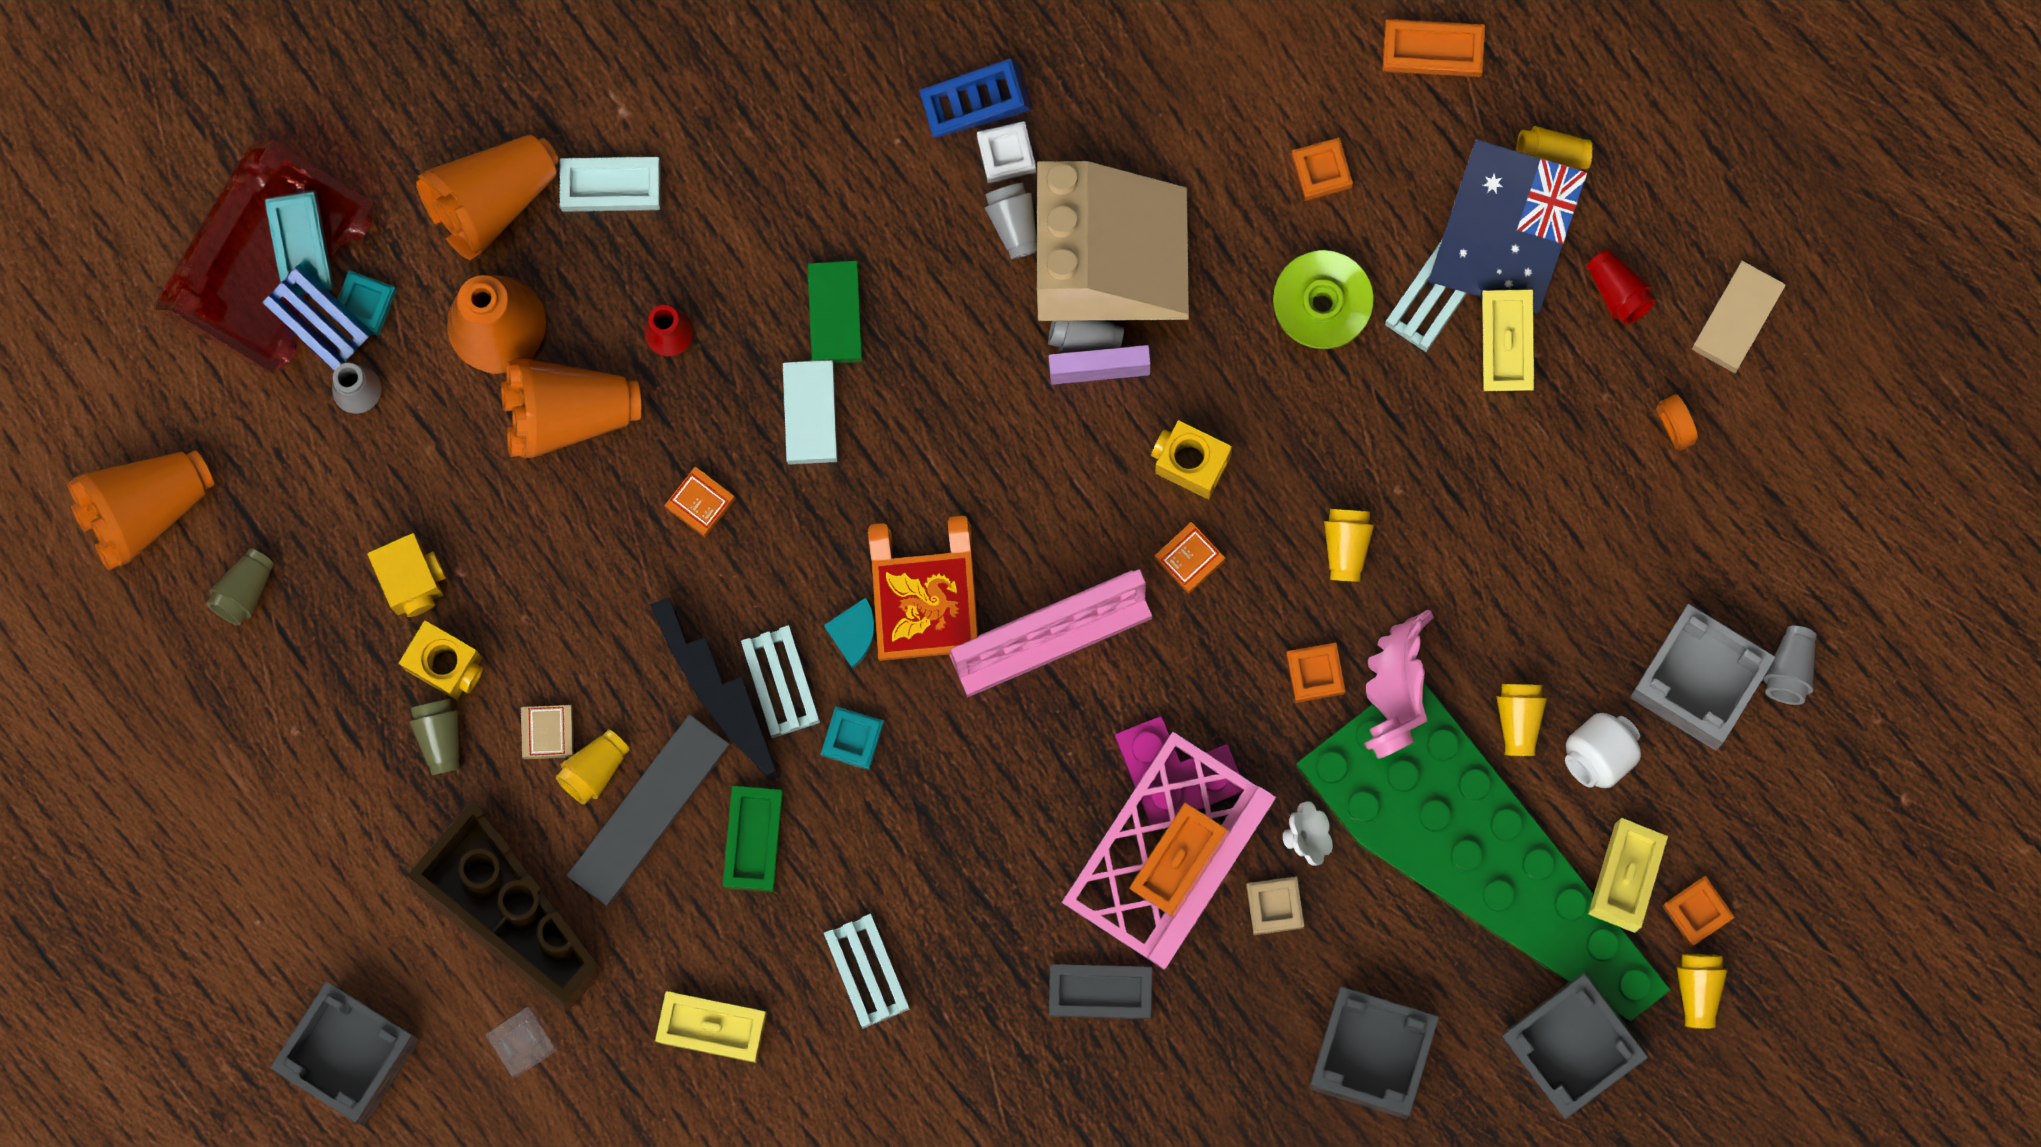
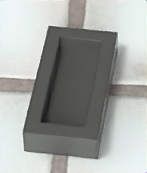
M1050 964L1049 1017L1151 1020L1152 967Z

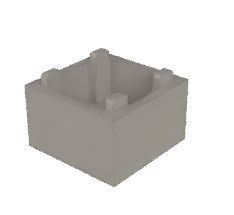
M1688 604L1630 698L1717 751L1724 743L1776 657Z

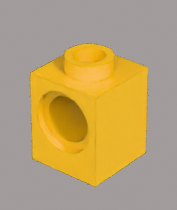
M1178 420L1172 433L1165 429L1162 431L1152 451L1151 456L1158 459L1155 474L1209 500L1231 458L1232 446ZM1192 447L1200 451L1204 459L1198 467L1186 469L1176 462L1175 455L1182 448Z
M425 620L399 661L400 666L405 671L455 700H458L462 691L470 693L483 672V667L479 665L483 657L477 650ZM445 651L455 652L457 654L455 669L445 675L434 673L433 662L437 655Z

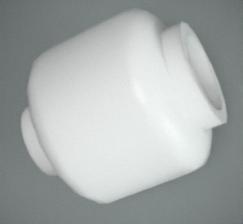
M1597 713L1568 738L1566 742V766L1571 774L1584 786L1610 788L1630 772L1641 759V750L1637 742L1640 739V734L1635 725L1624 716L1616 718L1607 713Z

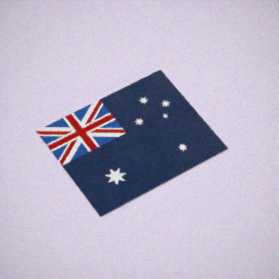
M1476 139L1428 282L1482 297V291L1533 290V313L1539 314L1587 172Z

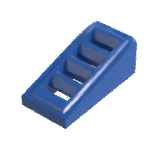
M1011 58L919 90L934 138L1033 110L1021 66ZM1003 79L1007 81L1012 98L1004 101L999 80ZM985 84L987 85L992 106L986 108L979 86ZM967 90L973 110L972 113H965L960 91ZM948 95L954 119L946 121L940 97Z

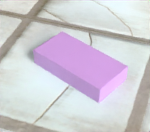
M1149 345L1049 355L1051 385L1150 375Z

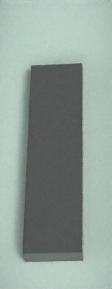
M689 714L567 874V877L609 907L731 747L730 744Z

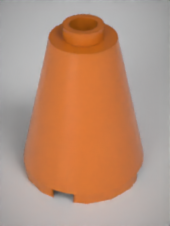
M529 134L428 169L418 176L420 180L416 181V187L421 201L434 224L437 225L442 222L447 230L452 233L445 238L447 242L462 257L471 260L477 255L482 254L555 178L556 168L554 165L559 160L555 150L546 139L541 138L537 140L533 135Z
M502 275L475 276L462 285L450 307L447 319L449 340L458 356L470 366L491 374L506 373L507 361H514L515 358L533 359L547 331L545 310L536 293L520 280Z

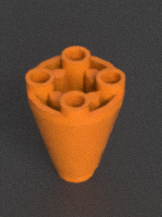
M515 358L514 361L506 362L507 381L501 383V399L503 410L512 411L513 427H508L507 429L510 457L533 458L626 427L629 421L640 420L641 394L637 380L626 381L625 377L530 358Z
M196 450L187 455L184 452H177L82 473L67 482L68 490L75 504L71 505L72 512L84 532L92 529L99 540L95 544L96 551L108 570L117 566H123L132 561L205 496L206 489L214 486L211 473Z

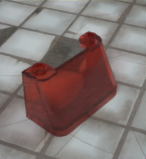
M276 140L255 141L238 162L156 301L155 310L267 373H274L277 367L283 369L294 355L297 344L292 341L294 332L262 303L280 284L265 199L267 197L316 190L329 261H331L340 245L347 244L351 239L358 242L364 236L372 222V217L368 213L374 202ZM301 294V296L307 301L310 295ZM282 296L281 299L299 315L300 312Z

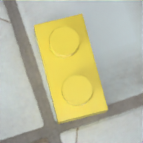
M1533 290L1482 291L1484 391H1534Z
M1619 819L1612 831L1588 915L1634 933L1638 931L1643 924L1668 836L1626 819Z
M666 991L655 1042L756 1063L767 1013L761 1010Z

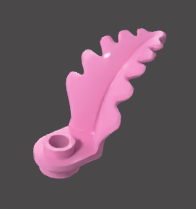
M1430 610L1406 619L1403 624L1392 626L1390 629L1391 635L1381 637L1377 644L1384 651L1368 659V667L1376 672L1377 676L1366 684V695L1370 702L1387 718V721L1369 729L1373 738L1365 742L1367 750L1373 748L1377 759L1383 758L1415 742L1409 730L1427 722L1422 704L1425 670L1421 660H1416L1421 642L1419 633L1434 618Z

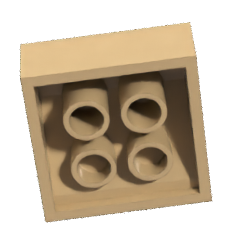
M1089 161L1037 162L1038 321L1189 320L1187 188Z

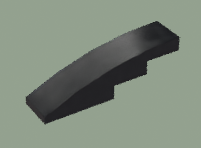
M670 598L650 604L672 655L704 708L732 744L769 781L779 778L742 677L723 683L707 639L704 637L687 643Z

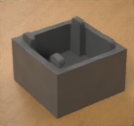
M1586 971L1582 972L1506 1029L1502 1035L1564 1119L1568 1118L1648 1058L1646 1049Z
M326 981L270 1069L353 1122L366 1126L420 1039Z
M1340 986L1308 1089L1407 1119L1410 1116L1439 1017Z

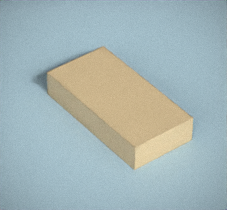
M1742 261L1697 338L1692 350L1736 373L1786 284Z

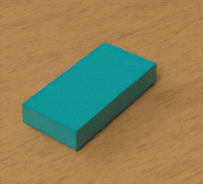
M312 190L267 197L265 204L280 283L300 264L327 290H332L334 282L317 191ZM297 283L292 286L300 295L308 294Z

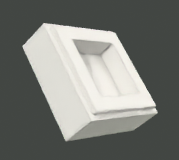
M1025 121L976 132L988 183L1036 173Z

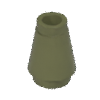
M249 548L246 554L209 589L211 597L206 602V605L222 619L240 626L245 618L252 617L274 563L261 552Z
M450 699L412 707L413 720L408 722L426 763L430 767L431 775L461 769L459 762L458 710L453 711Z

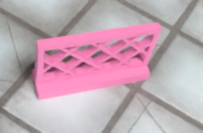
M1140 569L1134 572L1131 570L950 649L951 654L949 656L967 697L1151 620L1152 614L1145 600L1146 583Z
M1172 732L1062 903L1165 970L1276 797ZM1175 747L1194 759L1198 779L1168 785L1164 763ZM1201 763L1216 772L1217 775L1204 777ZM1160 771L1163 786L1148 789ZM1226 779L1243 790L1233 808L1211 812L1205 783ZM1199 785L1205 810L1204 815L1212 820L1213 818L1227 815L1221 826L1228 829L1230 833L1175 918L1164 913L1160 919L1158 907L1147 900L1120 905L1114 876L1140 871L1148 860L1142 833L1168 828L1174 820L1175 813L1170 790ZM1164 792L1170 821L1141 827L1136 807L1143 796ZM1132 814L1135 829L1120 832ZM1136 835L1142 864L1113 870L1109 853L1110 846L1117 838ZM1104 857L1107 872L1093 874ZM1109 877L1115 907L1093 911L1076 900L1088 881ZM1152 906L1156 927L1145 944L1126 932L1122 911ZM1116 913L1119 927L1102 917V915Z

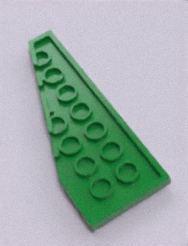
M1424 682L1422 704L1427 722L1409 730L1415 741L1412 744L1380 759H1377L1373 748L1367 750L1365 742L1373 738L1369 729L1387 721L1382 712L1372 704L1296 763V768L1358 846L1370 854L1376 855L1397 869L1405 877L1412 881L1414 880L1440 897L1443 902L1507 944L1510 943L1531 957L1533 961L1545 969L1551 970L1567 982L1572 981L1582 972L1586 971L1620 1017L1626 1022L1630 1023L1670 991L1668 986L1619 926L1588 915L1594 895Z

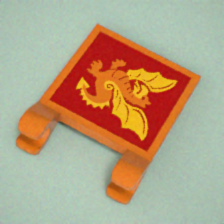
M966 516L949 518L948 533L951 553L893 558V536L887 524L881 523L869 526L868 537L872 560L879 661L951 654L950 649L978 638L972 556V526Z

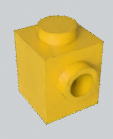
M414 533L367 553L390 608L397 615L405 612L407 617L420 615L435 606L433 600L444 596L438 583L446 579L442 566L434 551L428 554L425 553L420 540Z

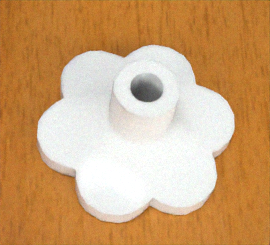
M1303 802L1299 804L1297 812L1290 815V829L1284 830L1283 841L1287 848H1294L1299 856H1305L1310 865L1316 866L1322 864L1324 855L1330 854L1333 849V842L1328 834L1329 820L1324 812L1316 810L1312 802Z

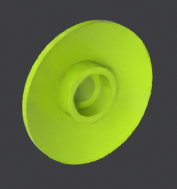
M1312 251L1291 261L1281 272L1274 289V311L1282 329L1296 342L1316 349L1340 347L1356 338L1366 327L1373 308L1372 286L1364 270L1351 258L1334 251ZM1319 296L1328 297L1332 302V307L1325 312L1318 311L1313 305L1315 298Z

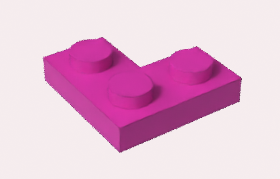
M1162 716L1115 734L1116 742L1135 789L1169 738V733ZM1228 744L1206 752L1239 774ZM1174 748L1164 763L1168 785L1198 779L1194 759L1191 758L1180 763ZM1201 763L1204 777L1217 775L1216 772ZM1160 771L1148 789L1163 786ZM1226 779L1205 783L1210 807L1238 797L1243 792L1242 789ZM1199 785L1170 790L1175 817L1184 803H1187L1199 812L1204 810ZM1164 792L1141 798L1140 802L1150 825L1170 821Z

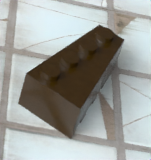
M473 798L407 874L410 888L562 1012L567 1014L598 978L597 963L560 913L555 910L530 873L528 874L513 854L509 845L500 833L496 831Z

